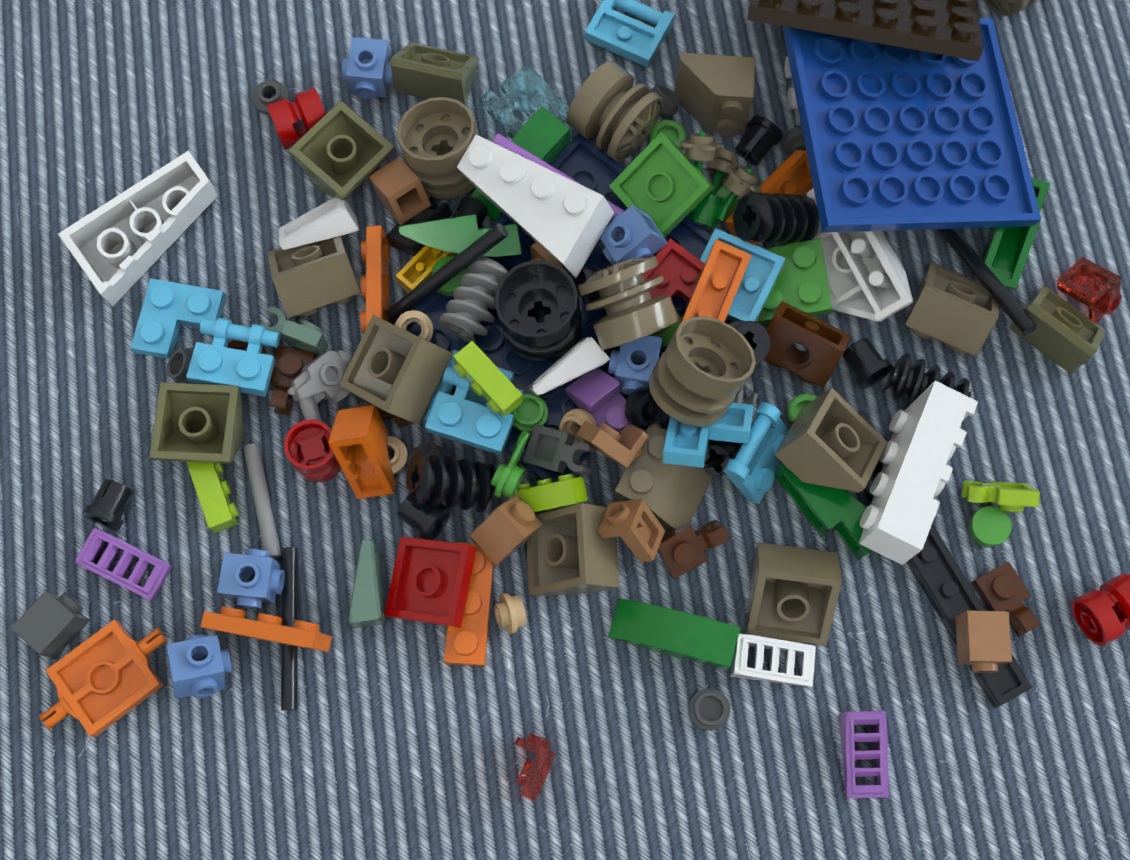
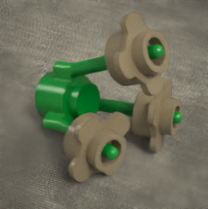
M704 131L691 133L690 139L680 141V146L685 147V156L688 159L695 160L694 165L701 173L703 161H709L706 170L715 175L712 181V185L715 188L689 213L688 218L716 228L718 220L725 222L729 209L738 196L742 198L751 192L762 193V190L758 188L756 183L759 178L753 173L752 169H747L744 165L736 162L738 156L729 149H721L722 143L713 142L714 136L706 134ZM722 178L726 179L724 185L731 190L723 205H721L723 197L716 195Z

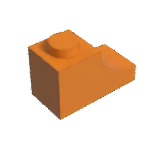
M375 405L338 410L328 441L357 499L394 494L396 487L388 456V431Z

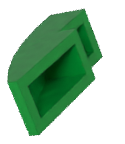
M542 106L511 141L549 164L571 142L570 129ZM475 188L470 197L480 200L488 209L487 216L496 222L504 213Z
M1031 177L1040 212L1050 183ZM1040 221L1034 226L990 228L982 260L1005 287L1014 290L1017 288Z
M476 214L399 226L400 234L426 246L457 254L461 253L491 229L478 230ZM517 224L505 225L504 228L508 236L483 256L522 255Z
M784 464L779 466L775 472L776 480L821 538L834 529L857 560H860L872 551L859 544L864 529L860 527V520L866 510L862 503L843 489L804 483L791 470L787 469Z
M619 598L608 638L686 661L688 659L727 671L732 663L741 627L670 608Z

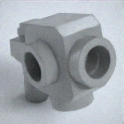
M331 350L322 352L302 368V373L291 381L292 387L287 390V393L292 395L294 402H299L305 420L314 419L323 422L316 404L322 399H330L335 404L350 393V391L339 386L351 362L350 357L342 350H339L337 353Z

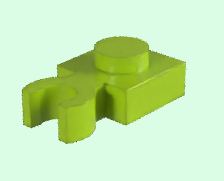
M963 481L961 496L966 497L968 502H995L1001 510L1023 512L1024 507H1038L1040 491L1028 483Z

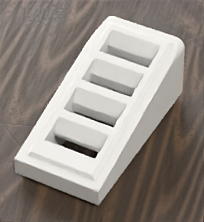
M334 197L280 227L278 230L279 245L283 250L353 233L359 230L357 217L346 199L341 200Z
M592 337L582 338L530 384L527 390L536 396L542 395L606 364L610 358Z
M739 633L732 659L730 677L813 687L816 646ZM749 647H756L754 668L747 667ZM764 649H771L770 671L763 670ZM780 651L787 652L785 673L778 672ZM795 653L803 654L802 676L794 675Z

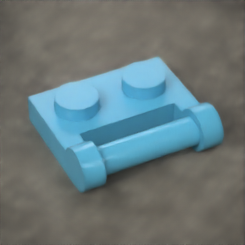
M603 0L585 31L584 40L649 68L664 38L671 31L676 14L667 10L662 13L635 0ZM617 8L626 13H629L635 17H638L644 21L656 25V27L654 28L638 20H635L629 16H626L620 12L615 11V9Z
M761 402L755 412L757 418L751 427L749 444L743 443L734 460L729 459L723 470L746 500L760 504L764 494L773 485L775 472L782 463L775 456V453L788 432V428L780 418L781 411L767 402Z

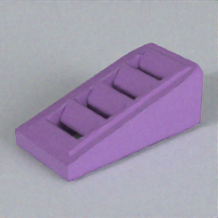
M98 528L92 530L75 559L76 564L152 602L173 567ZM121 549L124 553L113 572L108 569ZM137 557L139 561L128 580L123 578L133 559ZM148 565L155 566L143 587L137 585Z
M886 711L840 713L845 798L889 797ZM854 725H872L873 733H854ZM855 742H873L874 750L855 751ZM875 759L876 768H855V760ZM876 776L877 785H856L855 777Z

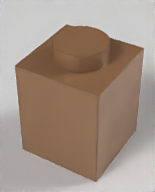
M400 157L368 176L380 202L400 225L431 206L419 177Z
M516 495L497 507L470 537L497 566L518 550L543 524L535 516L533 509Z
M965 611L955 616L958 665L972 666L973 673H997L998 666L1012 662L1009 612Z

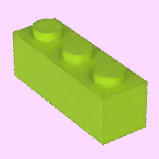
M473 341L453 356L455 364L453 368L461 378L466 377L471 382V389L479 397L483 395L488 400L486 404L494 414L500 413L505 418L523 403V394Z
M186 462L208 528L217 533L238 525L236 517L239 516L236 504L234 502L231 503L228 495L232 492L227 480L223 481L221 472H224L222 463Z
M573 473L558 476L559 481L554 483L549 478L537 481L538 486L531 487V483L521 484L514 496L517 495L523 502L527 503L534 512L588 501L583 476L574 478Z

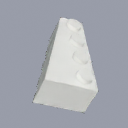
M475 135L457 165L460 172L477 190L517 224L522 231L541 245L575 279L577 278L614 214V211L603 195L478 135Z
M187 151L61 231L58 235L100 295L114 306L218 195L208 177L190 152Z
M934 381L905 411H897L889 426V430L893 432L891 440L886 444L880 456V462L883 463L882 470L877 474L870 487V494L874 495L872 503L866 508L860 520V527L864 529L859 544L901 565L905 564L923 549L940 504L939 501L933 498L938 496L943 490L953 470L946 463L951 459L956 447L962 446L967 432L960 429V426L968 415L972 416L974 414L978 401Z

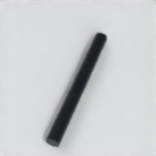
M499 223L387 309L386 314L389 319L396 322L400 315L414 309L505 239L508 233L504 226Z
M937 229L1022 334L1028 335L1032 333L1037 327L1035 322L957 229Z
M286 547L282 548V570H284L285 579L282 590L281 625L294 628L295 620H298V548ZM281 644V711L298 710V647Z

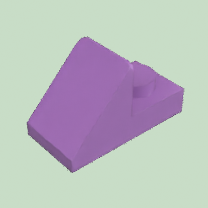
M596 368L585 373L565 388V392L577 407L592 415L597 427L603 422L618 433H621L624 427L630 424L625 416L626 399L620 393V382L601 369Z

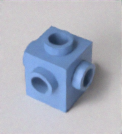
M352 37L349 58L344 57L342 61V79L347 80L351 95H357L364 99H373L375 97L387 98L389 84H394L390 67L392 55L388 40Z
M631 205L622 214L614 216L600 237L606 246L602 251L612 265L631 258L652 257L668 244L650 215L634 205Z
M647 335L621 345L620 351L612 350L608 373L615 374V379L621 384L622 393L630 395L635 389L640 387L650 389L649 378L656 363L659 362L662 338Z
M246 549L245 555L224 553L217 593L226 599L237 600L236 606L261 609L262 603L275 604L276 594H281L283 590L285 573L284 570H280L281 564L270 557V552L265 550Z
M198 634L190 636L181 642L166 644L175 699L188 696L204 698L215 694L218 690L225 689V674L232 672L228 648L220 649L218 635L207 636Z

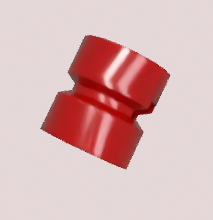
M315 87L296 93L294 101L283 98L266 105L285 150L290 149L326 115Z
M314 419L303 420L293 425L286 434L284 452L297 472L306 480L315 483L326 482L334 478L341 471V467L328 443L332 432L331 428L324 422Z
M1122 573L1101 584L1099 590L1093 589L1072 600L1071 610L1076 623L1086 637L1098 646H1105L1123 636L1125 629L1130 630V575Z

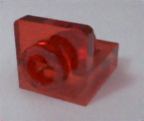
M1084 257L1079 259L1057 280V290L1088 306L1089 318L1095 323L1106 314H1112L1122 300V295L1120 294L1121 277Z
M529 733L526 740L518 736L515 746L537 756L534 763L528 760L525 761L516 783L523 786L520 795L536 802L554 762L556 753L549 751L551 742Z

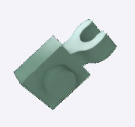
M277 307L268 308L269 315L278 319V323L274 327L265 326L266 330L280 332V340L285 341L288 346L295 349L314 352L316 356L327 351L329 345L318 326L307 321H301L300 324L288 320L281 309Z

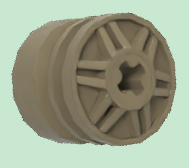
M607 61L599 66L580 87L570 105L566 122L569 127L586 140L597 137L596 146L602 152L607 151L608 156L617 163L628 158L647 138L662 112L664 101L656 92L649 93V88L645 84H637L633 87V76L614 61Z
M447 97L429 98L412 106L404 113L398 124L397 139L407 166L419 177L427 196L437 199L457 198L474 188L457 168L475 135L479 136L476 122L470 109L459 100Z
M655 256L631 258L595 272L586 282L578 285L581 296L599 291V298L585 304L587 311L605 308L607 312L606 316L593 324L602 350L645 337L679 321L670 295L651 298L649 290L660 285L664 281L663 276L658 275L644 279L642 274L659 266Z
M705 316L688 318L679 324L669 341L666 351L662 353L659 362L656 363L649 378L650 393L657 405L670 417L692 426L714 425L723 418L728 407L734 402L736 394L742 390L752 375L756 364L754 351L746 338L734 327L718 319Z

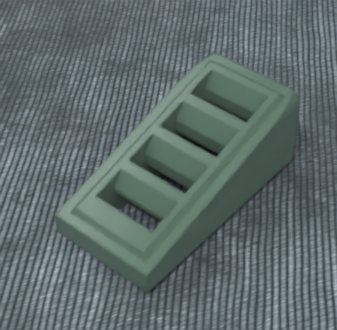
M371 539L362 540L348 617L349 625L353 628L383 625L387 622L386 616H384L385 603L379 549Z

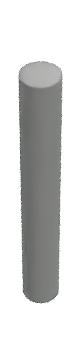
M252 443L245 445L243 448L263 549L270 552V557L276 559L281 557V551L259 444Z

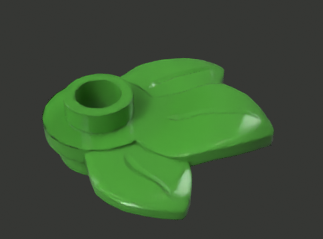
M523 431L519 434L508 465L501 463L497 468L491 481V485L496 487L495 496L501 498L504 495L512 499L525 473L519 460L527 439L532 434L531 432Z

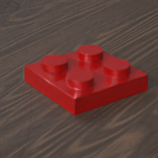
M400 537L384 616L461 628L477 548L468 544Z

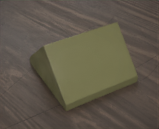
M410 42L391 57L390 67L396 92L425 99L447 97L459 100L466 105L479 57Z
M340 101L288 151L322 193L344 200L395 150V146L345 103Z
M1045 285L1024 309L1037 325L1036 329L1028 335H1023L1014 323L1009 328L1070 374L1075 372L1097 352L1106 333L1105 329Z
M160 382L149 458L159 461L231 464L245 438L241 389L239 386Z

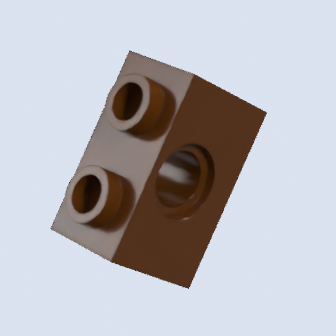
M781 301L766 329L770 337V349L764 361L772 366L782 367L796 374L806 383L816 384L824 388L842 357L851 335ZM794 344H802L808 351L799 350Z

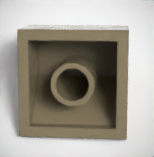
M680 52L674 92L680 98L679 103L707 132L718 133L722 136L744 135L754 97L755 57Z
M341 236L286 250L278 248L267 252L271 277L288 318L296 315L297 317L312 315L319 307L331 303L334 305L344 304L352 300L354 295L361 293Z
M930 262L908 311L905 326L910 327V330L919 337L925 339L933 337L944 342L950 350L958 354L969 353L977 357L999 317V304L980 282Z
M372 315L339 386L388 413L419 425L453 353Z
M830 388L800 410L777 449L775 456L804 483L861 492L865 489L887 441L833 388Z
M652 424L646 430L649 437L644 443L643 452L626 468L614 490L613 502L643 499L662 527L673 531L686 523H690L714 476L706 473L704 468L663 463V449L667 430Z
M579 503L535 515L543 525L526 541L529 596L591 594L620 588L617 537L602 538L598 533V528L607 507Z
M758 542L751 574L746 634L826 646L842 584L838 553Z

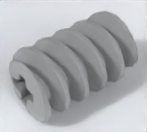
M481 256L467 267L468 273L464 274L460 279L461 286L457 287L453 292L455 300H450L446 305L448 313H443L439 318V323L444 329L466 342H476L473 337L474 334L487 335V329L480 323L481 321L494 322L495 317L487 310L488 308L496 310L494 305L496 288L502 277L508 272L504 266L484 256Z

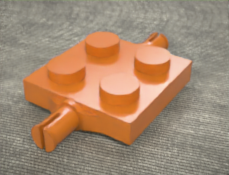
M114 619L45 670L56 686L60 701L43 714H40V720L44 721L43 724L48 729H51L70 714L80 721L90 737H97L164 686L152 669L150 658L148 657L151 652L168 641L164 633L157 627L153 632L137 642L129 636L119 621Z

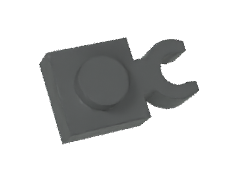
M535 424L523 462L564 474L567 465L574 472L588 475L591 469L580 465V456L585 452L596 454L597 449L584 442L573 444L575 436Z

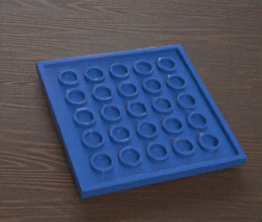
M979 18L984 45L979 61L782 26L822 233L1034 226L1041 220L993 18Z

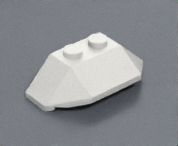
M813 188L812 190L807 192V196L811 198L817 206ZM819 220L817 234L812 240L821 238L833 310L881 322L913 303L906 272L883 231L822 233Z

